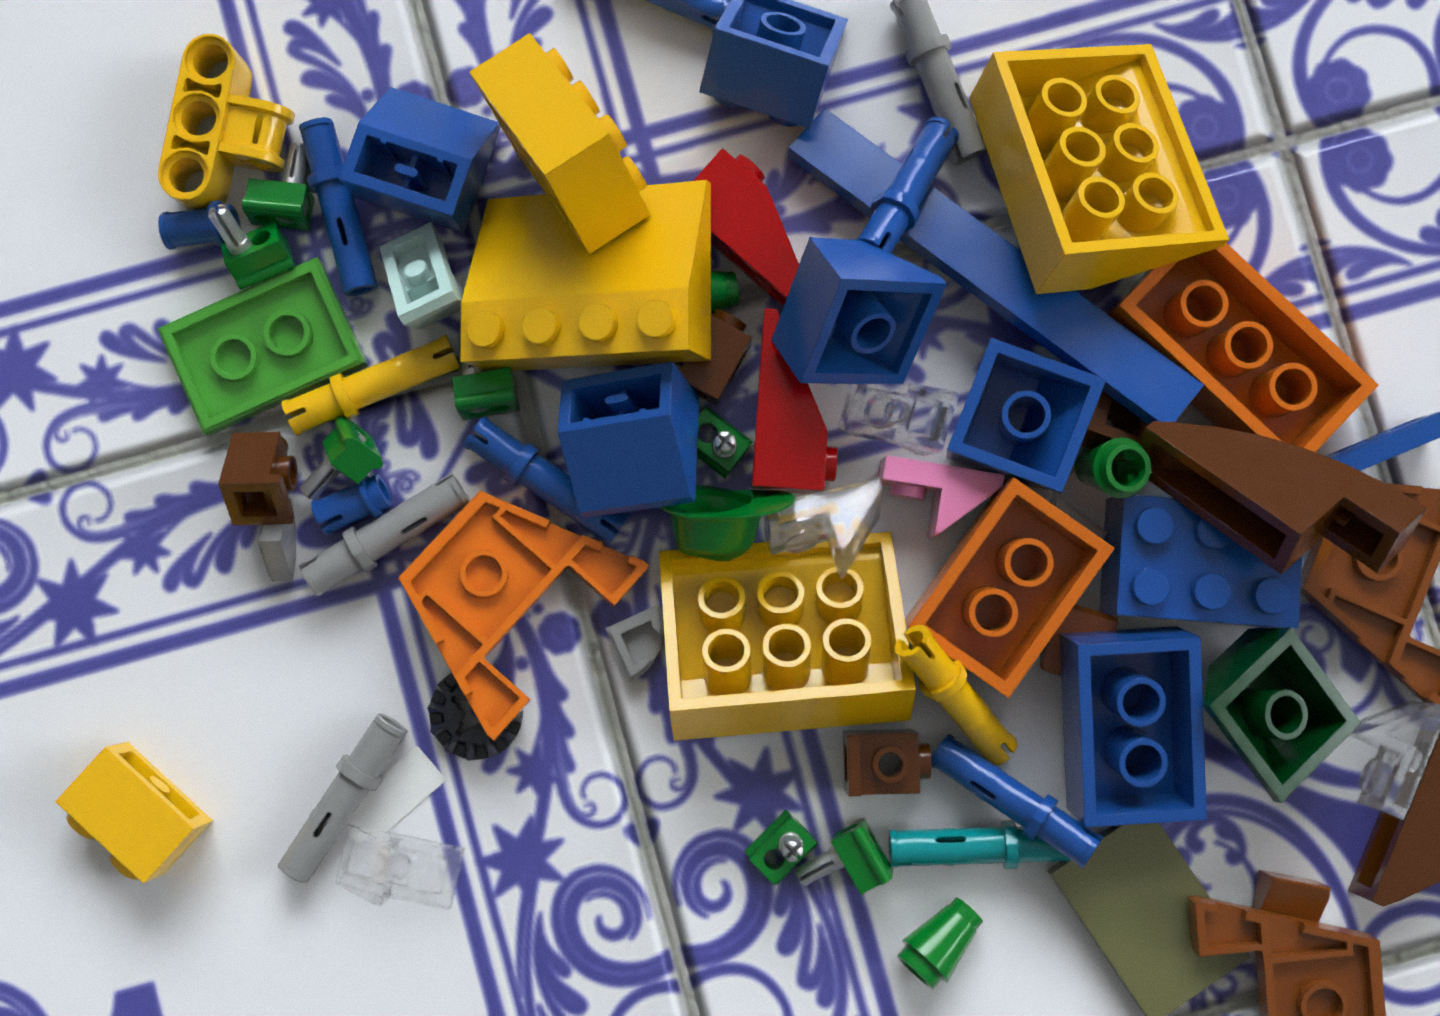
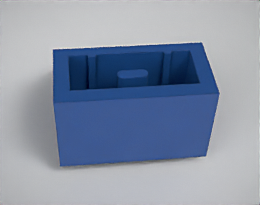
M390 87L358 122L339 180L355 198L464 233L501 127L497 121Z
M673 361L562 380L558 437L578 510L584 518L695 502L699 396Z

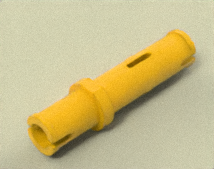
M447 335L440 336L441 338L349 376L344 377L339 373L329 377L330 383L290 400H283L281 404L285 415L289 414L290 417L296 416L288 420L291 429L296 436H299L307 430L336 419L338 416L345 415L346 418L350 419L360 415L359 409L453 370H460L461 368L454 353H450L454 350Z
M916 625L907 629L903 634L912 644V649L899 638L894 647L895 653L907 663L919 678L918 684L922 693L926 697L939 702L984 759L996 766L1007 762L1010 757L1002 749L1001 745L1004 744L1010 752L1014 753L1018 746L1017 740L1007 731L966 679V668L959 660H953L944 652L926 626Z

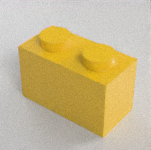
M129 742L104 747L55 801L68 813L66 820L73 830L85 838L96 839L112 854L110 861L121 874L132 880L139 879L143 884L165 874L213 821Z

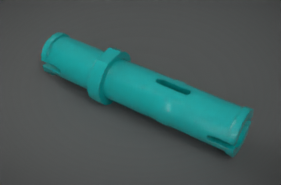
M1013 820L1001 821L1000 827L889 830L891 867L1003 863L1004 869H1017L1019 863L1070 862L1071 859L1040 838L1036 837L1032 841L1022 833L1025 828L1016 826Z

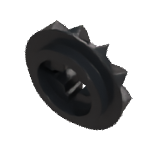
M452 673L436 685V689L427 707L431 724L430 732L444 747L445 752L465 758L468 761L491 758L504 751L518 735L522 725L523 710L495 741L487 736L480 723L474 724L461 733L459 730L464 725L462 721L466 713L460 708L461 704L455 698L457 697L459 700H466L467 702L468 700Z

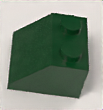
M1291 627L1247 629L1209 665L1203 707L1274 802L1282 803L1361 724L1358 717Z

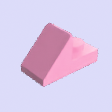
M886 455L880 461L877 484L891 486L889 495L903 499L924 501L926 492L934 493L927 538H932L1002 488L1005 475Z

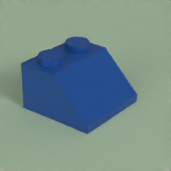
M731 0L714 29L699 92L714 97L723 106L729 108L745 107L768 115L771 120L780 125L789 127L799 125L810 129L828 82L848 19L793 0Z
M809 237L771 341L800 383L903 385L947 283L941 276L863 240Z
M990 338L948 445L946 458L980 471L1005 475L1004 479L1014 477L1024 485L1062 494L1107 379Z

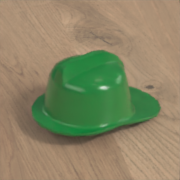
M696 485L695 502L659 508L670 513L673 536L681 552L714 561H730L742 556L753 545L761 516L776 513L792 506L796 501V497L792 493L781 490H731L721 487Z

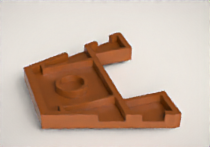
M1386 483L1427 507L1405 547L1376 573L1323 537L1309 551L1301 571L1300 594L1426 705L1440 710V650L1410 637L1440 561V489Z
M1187 896L1192 949L1199 957L1255 951L1260 1016H1386L1380 941L1370 933L1202 896Z

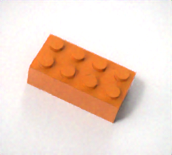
M1227 243L1223 247L1146 271L1106 313L1204 384L1191 403L1217 427L1265 436L1316 452L1379 386Z

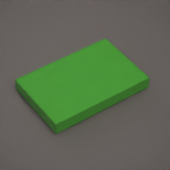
M318 257L157 328L202 432L208 436L280 405L283 400H290L330 382L329 377L339 373L345 376L369 365L326 268Z

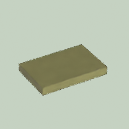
M1160 823L1111 826L1101 833L1104 837L1083 869L1071 860L1070 862L1060 861L1047 870L1144 1016H1167L1250 958L1248 952L1199 957L1193 951L1187 896L1210 897Z

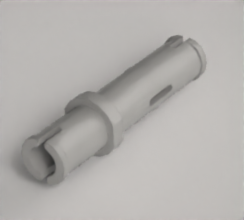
M893 0L890 3V8L896 16L909 48L905 53L908 64L916 66L936 117L945 118L950 122L944 137H947L953 127L959 132V141L950 151L953 163L955 165L962 164L980 156V153H985L987 149L967 95L963 90L948 53L952 47L948 35H941L927 0Z
M451 472L446 477L410 499L403 501L359 530L351 527L342 533L344 539L300 564L301 574L311 590L319 597L325 591L359 570L371 571L378 566L377 559L466 506L470 500L457 478Z
M377 714L352 753L341 757L336 765L339 773L317 806L312 810L309 818L278 863V868L284 874L300 883H307L368 791H376L383 781L380 773L408 732L403 725L385 714ZM330 815H331V818L329 819V821L327 822V824L325 825V827H324L323 830H322V827L324 826V824L326 823V821L328 820V818H329Z

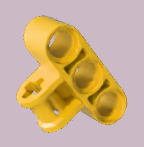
M202 34L193 38L186 45L181 59L158 167V180L162 189L188 210L207 208L209 203L215 200H220L225 204L229 195L235 166L266 172H283L285 160L280 156L286 127L292 125L295 118V113L282 105L249 97L252 86V73L249 65L227 40L216 34ZM228 61L226 70L220 76L208 78L210 69L216 63ZM216 116L214 127L206 134L197 135L199 123L206 117ZM204 171V179L201 185L194 191L185 192L187 179L195 172Z

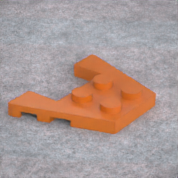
M479 491L398 578L488 737L495 741L531 700L485 659L566 569L571 570L614 608L649 569V565L632 555L629 557L604 546L602 542L585 535L580 536L550 523V520Z

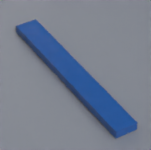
M826 108L813 120L810 129L806 128L788 147L787 157L869 218L872 216L871 205L875 197L888 189L902 165ZM930 186L918 207L920 212L919 219L913 228L903 233L900 238L902 243L1067 365L1107 379L1102 391L1148 425L1153 421L1175 422L1204 384L1078 292L1066 291L1036 294L1022 252L933 186Z

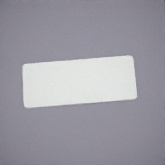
M418 746L410 749L381 775L383 781L376 791H368L347 823L346 827L364 848L371 847L444 783L445 777Z

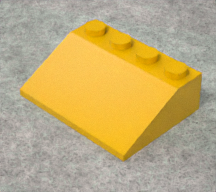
M1152 44L992 53L969 100L1036 294L1092 289L1223 247L1230 240Z
M708 180L647 185V188L639 193L650 216L591 254L587 252L546 194L488 199L461 300L460 362L487 371L510 367L512 371L657 364L670 361L674 363L711 361V183Z
M891 531L753 543L742 556L730 561H714L684 554L679 549L659 551L669 712L674 741L911 720L916 693L914 674L907 663L895 653L894 648L899 638L908 647L909 642L903 634L906 631V623Z

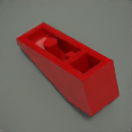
M722 148L693 180H708L711 183V245L784 307L799 267L798 260L769 190L762 182L765 179L762 171L744 155L739 154L734 158Z
M764 308L751 490H781L789 493L821 495L824 491L825 481L835 482L838 450L837 447L827 446L828 430L808 383H800L771 341L780 318L777 309Z

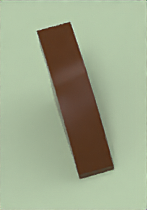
M1153 421L1146 426L1140 445L1150 458L1151 474L1148 480L1281 575L1323 537L1378 573L1405 547L1427 507L1390 485L1347 464L1303 447L1257 434L1216 426Z
M1413 729L1348 888L1349 892L1383 907L1401 901L1440 882V733Z

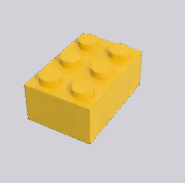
M528 33L469 72L514 151L589 254L650 216L639 193L647 188V184L631 158L626 156L622 159L620 151L627 147L623 135L608 114L599 119L596 117L600 110L581 80L573 85L569 83L574 78L555 48L545 52L534 37Z

